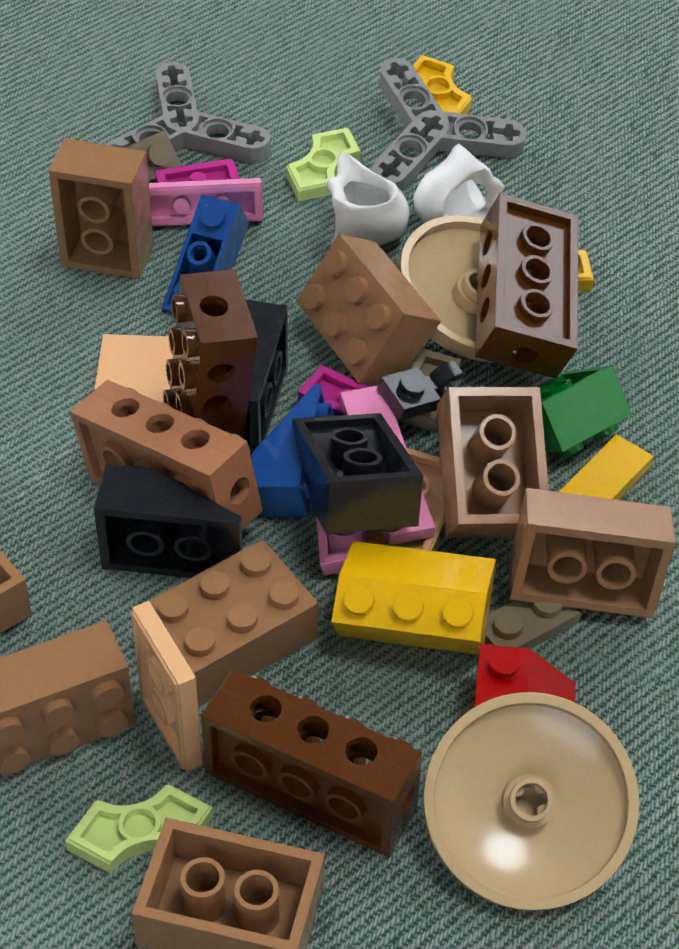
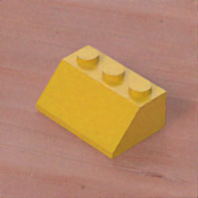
M353 541L339 573L331 623L337 635L342 637L479 655L480 643H485L496 559Z

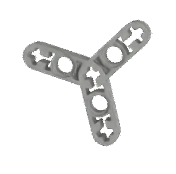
M390 58L381 65L379 86L406 128L374 162L372 171L395 183L401 191L407 187L438 151L451 152L453 147L459 143L472 155L514 158L522 152L526 138V130L522 124L510 119L443 112L409 61L402 58ZM407 99H417L423 103V106L417 108L410 107L404 101ZM463 130H472L479 135V137L476 139H468L463 137L460 134V132ZM424 131H430V132L427 134L426 140H425V139L423 138V136H424ZM487 134L491 135L490 139H486ZM505 137H509L510 141L505 140ZM405 148H412L417 150L420 155L410 158L404 156L400 151ZM394 166L397 167L396 176L390 175L394 171Z
M178 62L164 63L156 70L157 93L162 116L105 144L126 148L166 130L175 152L183 148H189L251 164L266 161L271 154V136L266 129L198 112L190 71L187 66ZM171 81H176L178 85L171 86ZM176 101L185 102V104L171 105L169 103ZM177 121H184L185 126L179 127ZM212 134H224V135H226V136L223 137V138H211V137H209V136L212 135Z

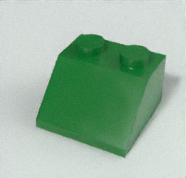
M613 365L565 371L559 374L557 379L552 378L536 386L540 387L545 451L546 453L557 452L559 457L569 456L584 448L582 441L592 436L594 438H601L619 429L617 423L632 415Z

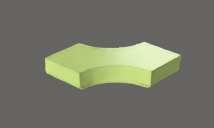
M349 128L313 134L311 151L301 160L286 166V177L298 202L332 195L328 189L327 182L331 177L337 176L338 155L349 154L359 162L361 161V151Z
M169 784L165 785L152 798L137 804L112 805L97 800L65 840L66 849L111 874L121 863L132 856L154 851L166 817L207 827L213 818V807Z

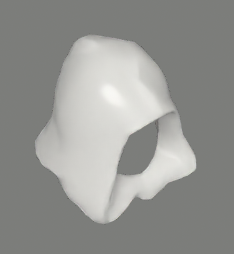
M459 143L453 147L445 161L426 173L414 194V209L423 223L449 215H466L484 219L499 193H502L504 185L500 179L492 175L490 168L477 160ZM474 181L484 186L487 190V201H485Z
M338 155L337 176L331 177L327 182L328 189L332 194V204L336 216L333 242L338 234L375 241L378 245H384L397 240L406 230L410 215V208L402 191L395 183L371 171L351 155Z

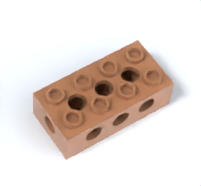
M108 379L69 411L91 480L99 484L101 483L106 464L154 469L240 515L241 531L263 511L250 456V448L248 442L239 435L225 432L200 418L191 417L173 409L166 403L155 401L138 393L133 388H126Z

